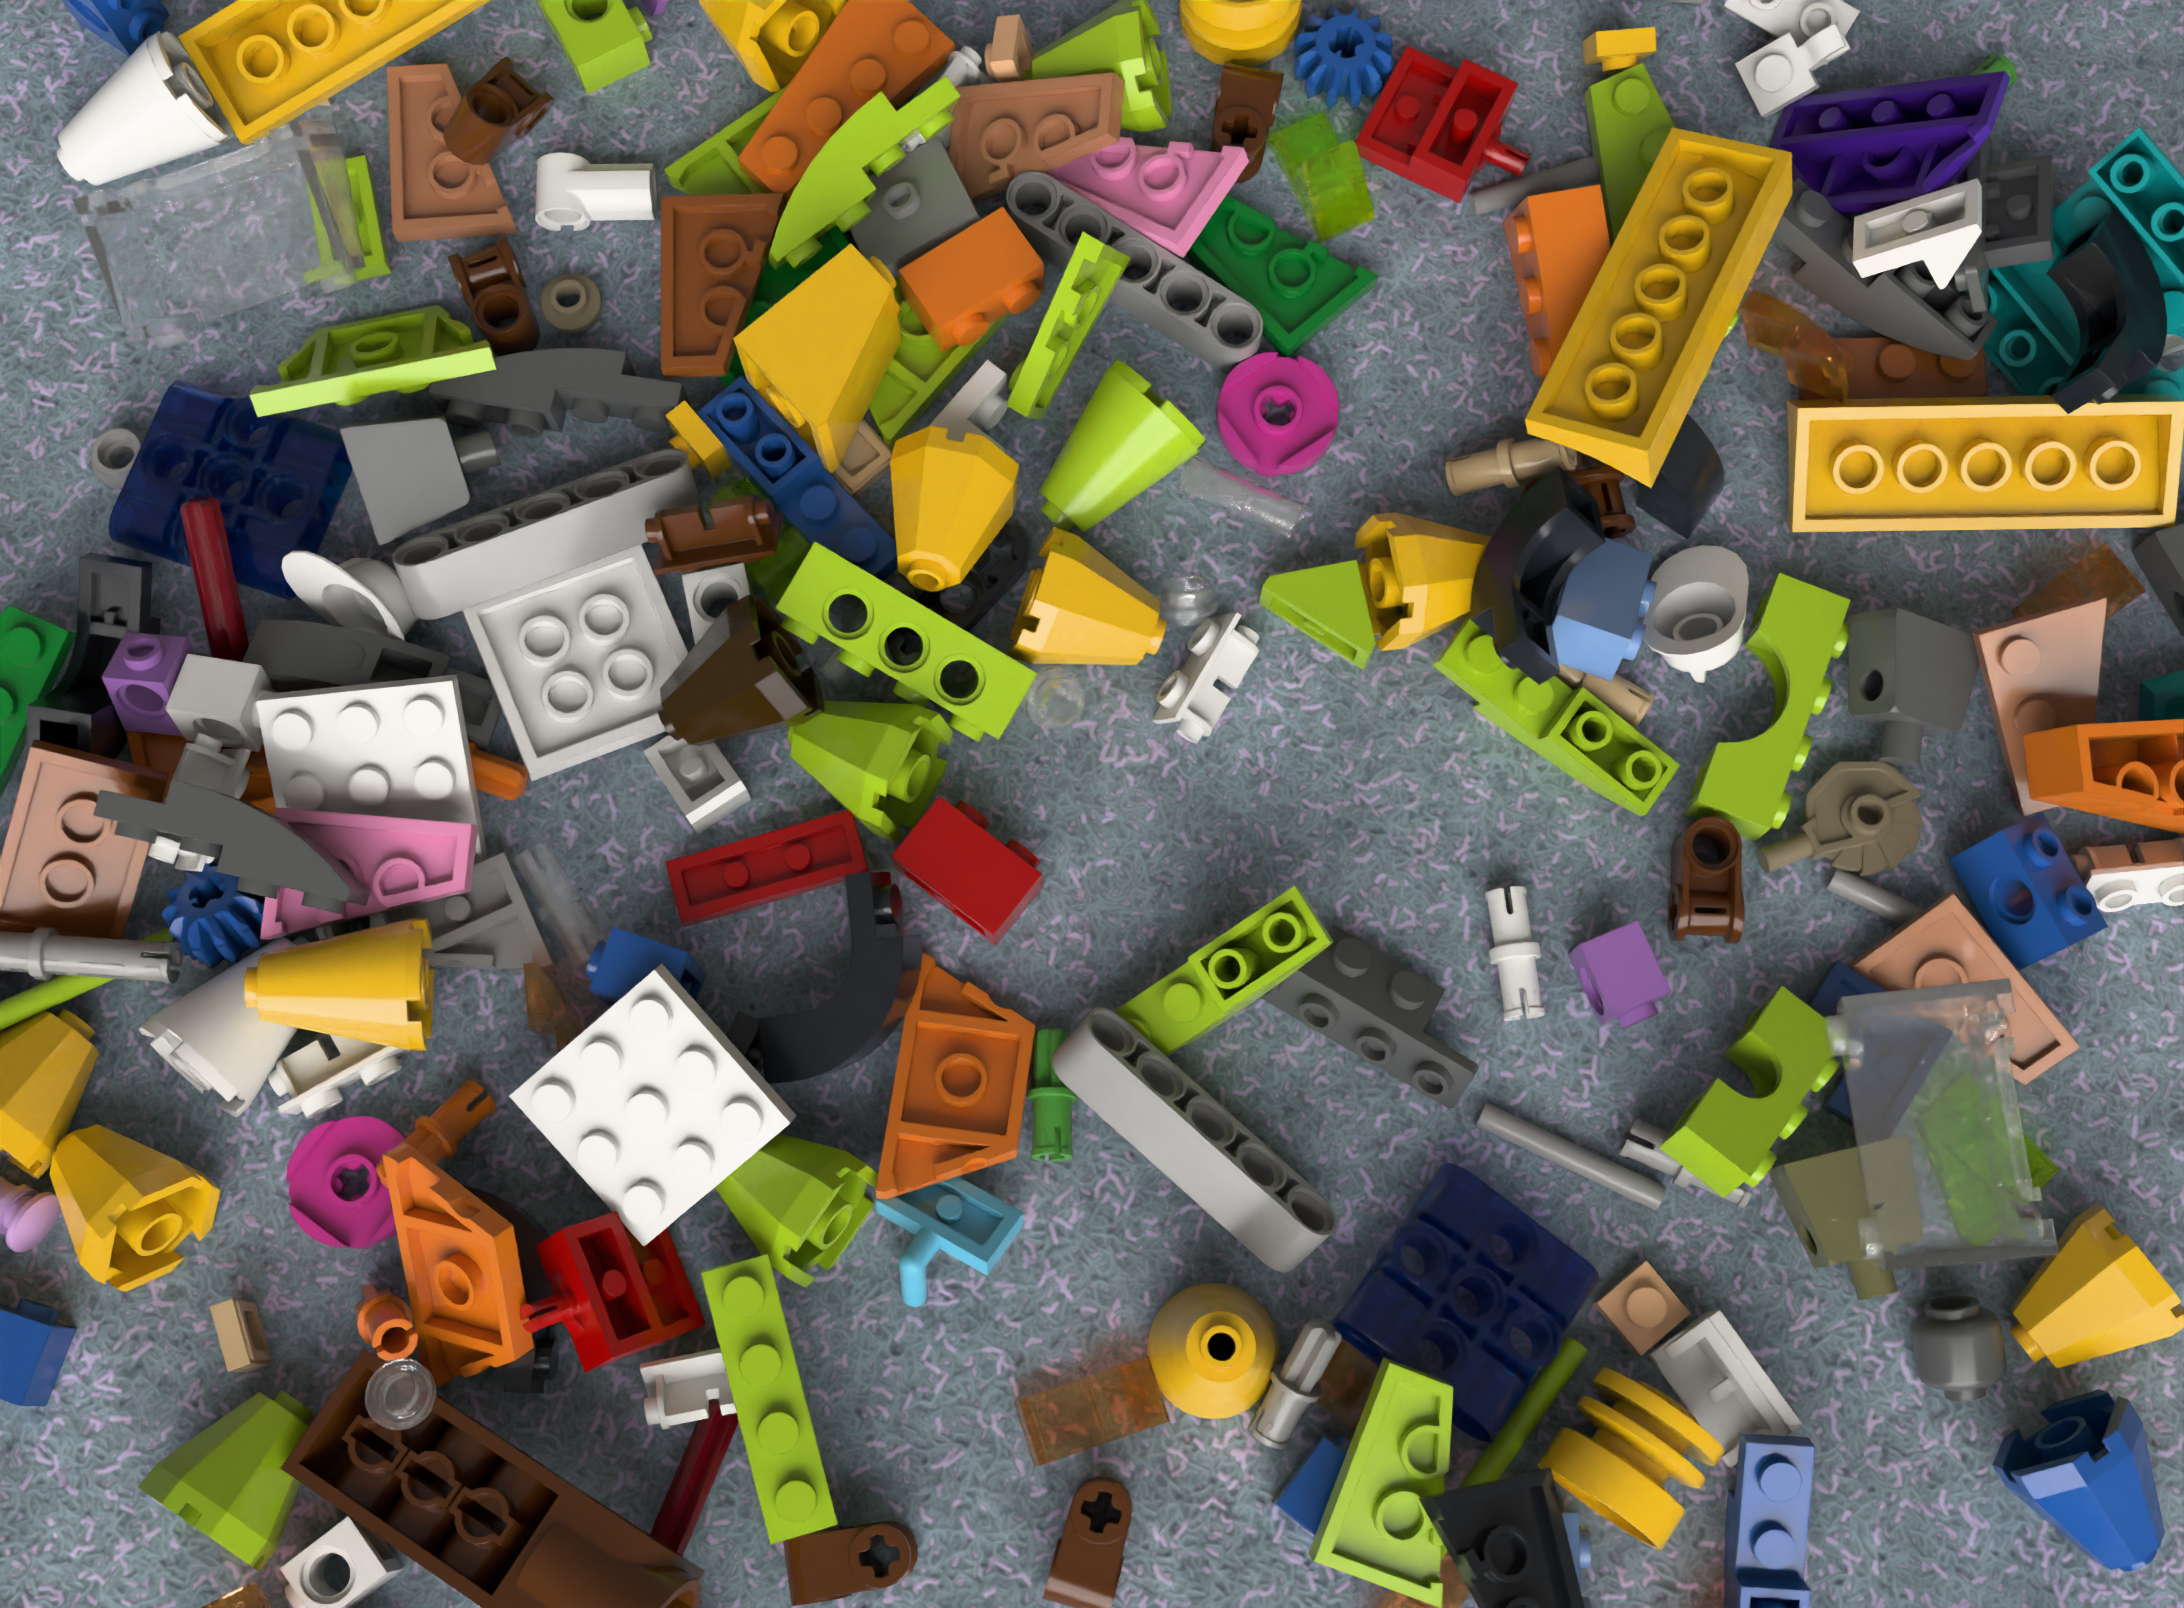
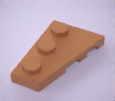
M448 64L387 67L392 232L397 242L518 234L490 164L472 165L463 162L453 155L446 146L443 138L444 129L462 100Z
M1112 72L955 87L961 96L952 112L955 120L951 123L949 155L973 202L977 203L1007 190L1010 182L1019 174L1027 171L1046 173L1118 142L1125 81Z
M2095 595L1972 631L2017 811L2023 816L2058 807V805L2029 798L2023 734L2078 724H2095L2107 597L2102 595Z
M1953 889L1847 965L1951 1032L1950 1035L1958 1043L2024 1085L2080 1048L2077 1039Z

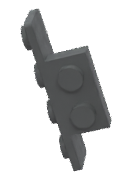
M1991 134L1973 157L1968 167L1957 178L1958 184L1978 178L1982 186V232L1954 274L1958 292L1969 291L1974 313L1987 311L1989 269L2054 259L2055 173L2051 155L1992 165Z
M1334 924L1328 932L1334 941L1331 945L1314 957L1309 965L1305 964L1260 997L1301 1021L1308 1028L1325 1035L1359 1055L1366 1062L1376 1065L1415 1088L1422 1095L1432 1098L1447 1108L1455 1106L1478 1070V1065L1423 1032L1446 989Z

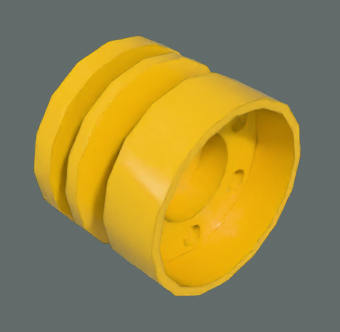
M1179 0L1178 11L1182 34L1195 52L1215 64L1224 65L1225 61L1247 66L1261 65L1282 54L1296 37L1302 17V0Z
M1601 1367L1591 1380V1383L1605 1399L1613 1404L1612 1408L1588 1396H1581L1576 1403L1585 1418L1598 1430L1591 1438L1576 1430L1561 1427L1537 1465L1540 1469L1551 1468L1554 1482L1602 1517L1654 1549L1662 1550L1686 1513L1676 1498L1663 1487L1666 1481L1670 1478L1685 1486L1701 1489L1706 1479L1696 1467L1683 1457L1684 1453L1702 1463L1715 1466L1724 1453V1449L1713 1436L1700 1426L1696 1418L1675 1400L1645 1382L1629 1379L1616 1371Z

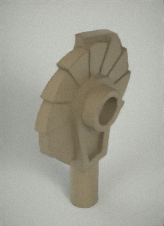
M1837 762L1805 795V824L1800 827L1796 834L1757 849L1758 861L1766 873L1806 857L1810 861L1826 857L1833 861L1830 866L1846 871H1859V876L1875 874L1884 869L1889 873L1905 858L1907 853L1911 855L1915 851L1918 841V829L1923 826V822L1913 800L1922 794L1886 762Z

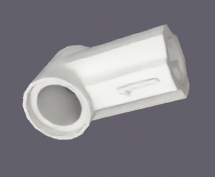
M561 152L549 153L537 160L535 221L539 226L552 231H561V225H574V231L586 229L590 225V221L655 220L657 212V183L653 163L590 164L588 160L581 156Z

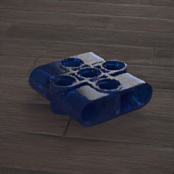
M182 379L176 380L164 394L116 500L109 521V536L113 542L192 568L180 507L181 504L192 498L215 497L220 503L236 583L291 600L296 597V594L286 582L281 569L283 557L293 550L309 551L317 554L353 471L340 431L285 413L257 417L250 396L239 399ZM269 426V430L263 438L258 441L249 442V438L255 430L260 427ZM187 462L186 468L180 475L168 479V475L174 466ZM238 481H245L244 487L238 494L233 497L224 498L229 486ZM303 499L302 506L296 513L291 516L281 517L282 510L288 503Z
M1443 1163L1391 1238L1379 1248L1375 1261L1336 1315L1332 1325L1340 1331L1341 1337L1379 1367L1384 1357L1447 1381L1453 1386L1452 1423L1479 1441L1493 1443L1541 1368L1549 1364L1557 1356L1561 1346V1337L1600 1278L1598 1272L1586 1259L1478 1177L1458 1165ZM1492 1235H1499L1510 1244L1513 1251L1512 1263L1499 1259L1494 1253L1491 1246ZM1402 1245L1411 1246L1422 1255L1424 1260L1423 1274H1416L1408 1270L1401 1259ZM1457 1286L1464 1287L1475 1295L1478 1302V1313L1476 1316L1463 1312L1458 1306L1455 1299ZM1512 1327L1524 1331L1529 1337L1532 1344L1530 1358L1518 1354L1513 1348L1510 1341ZM1421 1339H1427L1435 1343L1440 1349L1443 1363L1440 1370H1434L1422 1361L1419 1354Z

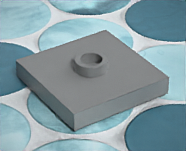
M936 136L906 154L898 164L881 176L877 177L875 173L869 176V179L877 188L873 199L867 203L872 212L851 228L850 231L860 253L866 259H869L871 256L877 257L887 267L894 279L899 277V269L982 218L946 147L939 136Z

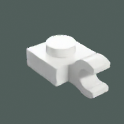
M1833 24L1813 35L1801 46H1799L1794 34L1788 32L1738 61L1735 65L1761 117L1765 118L1818 89L1820 86L1812 71L1841 56L1851 48L1841 28H1837L1836 24Z

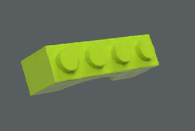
M1778 573L1767 586L1761 597L1744 646L1760 660L1772 681L1775 705L1771 722L1766 731L1755 738L1740 742H1718L1706 754L1686 805L1685 815L1698 820L1710 816L1723 818L1735 826L1740 836L1755 842L1770 830L1771 827L1775 829L1780 828L1792 801V794L1784 791L1791 770L1800 771L1811 748L1813 738L1804 734L1811 713L1815 715L1820 714L1831 691L1832 680L1824 677L1830 658L1838 659L1849 639V623L1845 622L1844 619L1851 599L1782 573Z
M760 1253L701 1270L770 1545L838 1525L768 1253Z

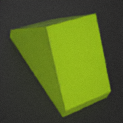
M1357 559L1271 575L1267 578L1261 590L1259 600L1261 606L1364 670L1370 661L1376 640Z

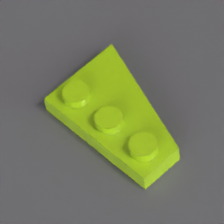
M1643 62L1591 85L1584 95L1592 151L1599 166L1603 204L1611 247L1671 128H1676Z
M1082 232L1049 309L1041 321L1038 334L1030 352L1018 364L1011 376L1008 389L1012 392L1006 406L1027 418L1042 419L1131 257Z
M1383 1357L1308 1553L1313 1561L1439 1608H1442L1443 1597L1440 1564L1441 1545L1444 1544L1419 1498L1444 1492L1445 1474L1449 1472L1453 1386L1447 1381Z

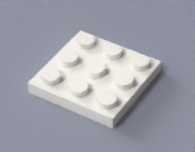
M642 544L462 610L466 624L531 781L666 731L658 716V707L662 706L660 688L689 653Z
M457 675L262 694L255 701L276 807L473 824L478 826L474 865L487 860V849Z
M662 963L509 1096L611 1211L618 1212L621 1222L643 1246L647 1245L780 1133L796 1117V1114Z

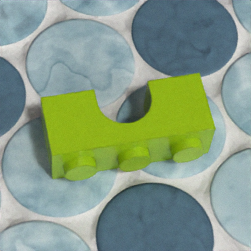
M1781 986L1756 1008L1724 1053L1727 1058L1748 1075L1754 1088V1098L1737 1093L1717 1078L1690 1102L1659 1148L1723 1198L1744 1182L1751 1188L1755 1187L1769 1172L1777 1159V1156L1769 1150L1778 1136L1783 1140L1787 1139L1807 1115L1809 1109L1801 1102L1808 1091L1811 1089L1814 1093L1818 1092L1839 1067L1840 1062L1832 1057L1846 1034L1785 987Z

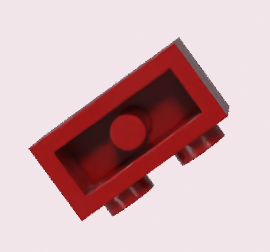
M939 796L891 855L895 869L996 946L1043 888L1042 873L1036 870L1040 861L1032 852L1017 841L1010 839L1004 845L985 831L990 823L966 802L960 800L954 807Z

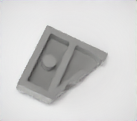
M505 852L474 865L470 892L387 911L391 923L411 918L428 919L433 949H422V958H428L429 967L551 970L557 967L512 861Z

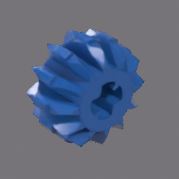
M1333 3L1326 10L1325 19L1310 15L1309 19L1305 22L1304 33H1299L1298 37L1295 38L1293 54H1295L1296 58L1293 67L1295 80L1306 81L1305 93L1308 99L1325 92L1327 93L1325 102L1330 110L1337 103L1338 97H1345L1346 102L1353 111L1360 105L1362 95L1375 100L1381 91L1382 81H1386L1390 77L1393 67L1392 56H1390L1393 41L1391 34L1380 33L1381 22L1379 15L1362 20L1357 4L1349 11L1348 15H1341Z
M214 861L209 864L205 863L202 872L195 874L184 872L185 883L181 887L167 891L170 905L161 913L167 929L173 936L172 941L180 943L182 953L189 955L192 960L199 959L200 962H205L211 968L219 965L224 959H228L236 964L240 961L244 951L250 948L257 950L261 948L260 935L265 902L264 896L236 890L239 877L216 872L218 864Z

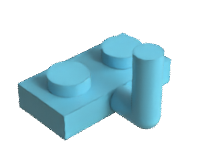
M959 1176L887 1200L875 1199L876 1211L879 1215L916 1235L899 1258L901 1296L903 1302L911 1307L921 1306L928 1298L926 1266L939 1249L981 1273L988 1275L1023 1227L1022 1211Z

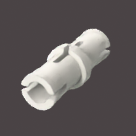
M1522 886L1509 888L1510 892L1507 894L1510 914L1507 913L1504 888L1490 890L1485 893L1495 946L1489 950L1490 963L1492 965L1497 964L1504 1021L1520 1020V1016L1523 1015L1519 992L1523 994L1526 1019L1546 1015L1545 1008L1542 1005L1535 962L1536 959L1541 957L1540 945L1537 942H1532L1526 902L1527 891L1526 887Z

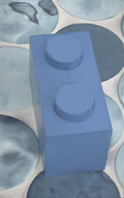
M1605 538L1606 542L1584 557L1564 580L1553 604L1551 622L1559 664L1612 681L1622 658L1633 661L1637 655L1646 629V625L1636 622L1637 616L1645 617L1652 602L1657 582L1647 579L1653 558L1652 553Z

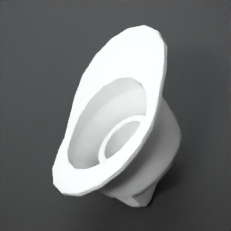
M1708 545L1692 547L1678 552L1666 559L1653 573L1651 581L1657 582V586L1650 607L1643 620V624L1646 625L1643 636L1644 642L1651 650L1660 653L1672 668L1682 672H1690L1697 683H1704L1707 671L1726 664L1737 654L1743 639V623L1745 621L1749 588L1747 566L1737 553L1721 546Z
M293 550L283 557L281 569L286 582L303 602L334 626L356 629L405 641L404 636L419 619L412 613L397 572L381 561L370 558H352L336 565L317 554Z

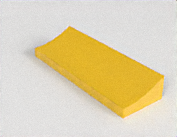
M237 0L179 35L178 38L239 141L248 146L491 0Z
M1671 128L1525 418L1527 434L1550 440L1589 455L1652 488L1793 194L1792 152Z
M2166 393L2115 394L2100 405L2091 400L2070 414H2067L2054 401L2051 395L1787 400L1789 453L1788 529L1791 532L2153 528L2175 526L2184 431V400Z

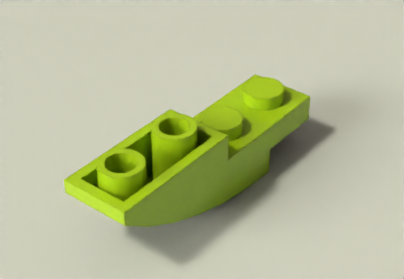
M946 75L898 111L894 109L884 93L880 91L858 109L830 137L809 164L781 216L768 257V261L775 270L787 261L793 269L798 268L823 248L818 239L836 225L842 233H845L865 219L872 212L867 203L873 199L877 190L866 173L872 169L877 177L881 176L906 156V153L901 148L903 145L919 134L928 141L955 120L950 111L955 108L961 95Z
M1471 614L1465 618L1432 664V666L1476 700L1473 708L1584 786L1639 816H1645L1681 766L1584 687L1572 690L1556 676L1538 685L1519 668L1511 669L1506 666L1495 651L1493 638L1471 621Z
M1293 886L1187 957L1188 962L1114 1012L1123 1017L1168 1057L1183 1046L1197 1041L1249 1006L1316 957L1334 941L1299 886Z

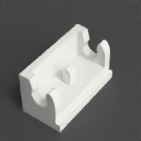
M1720 1310L1705 1312L1648 1353L1650 1359L1685 1408L1696 1418L1700 1426L1722 1445L1724 1453L1721 1458L1727 1467H1733L1737 1464L1740 1433L1787 1436L1803 1425Z

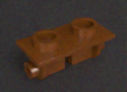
M757 494L711 502L709 510L714 521L711 523H706L699 504L657 510L655 517L645 520V532L648 541L651 544L660 543L653 572L655 575L678 571L691 573L708 566L738 561L752 563L764 557L775 556L784 520L783 513L774 514L771 500L769 498L759 499Z

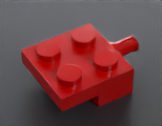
M1407 46L1354 144L1353 154L1460 204L1474 176L1484 169L1488 162L1520 178L1530 160L1531 153L1524 152L1499 140L1502 123L1511 108L1519 83L1465 58L1459 69Z
M614 1211L563 1228L535 1245L551 1285L552 1296L523 1304L520 1308V1320L544 1313L523 1324V1327L529 1333L537 1332L539 1329L562 1321L569 1331L585 1373L690 1333L706 1324L667 1228L647 1245L643 1246L621 1222L618 1212Z

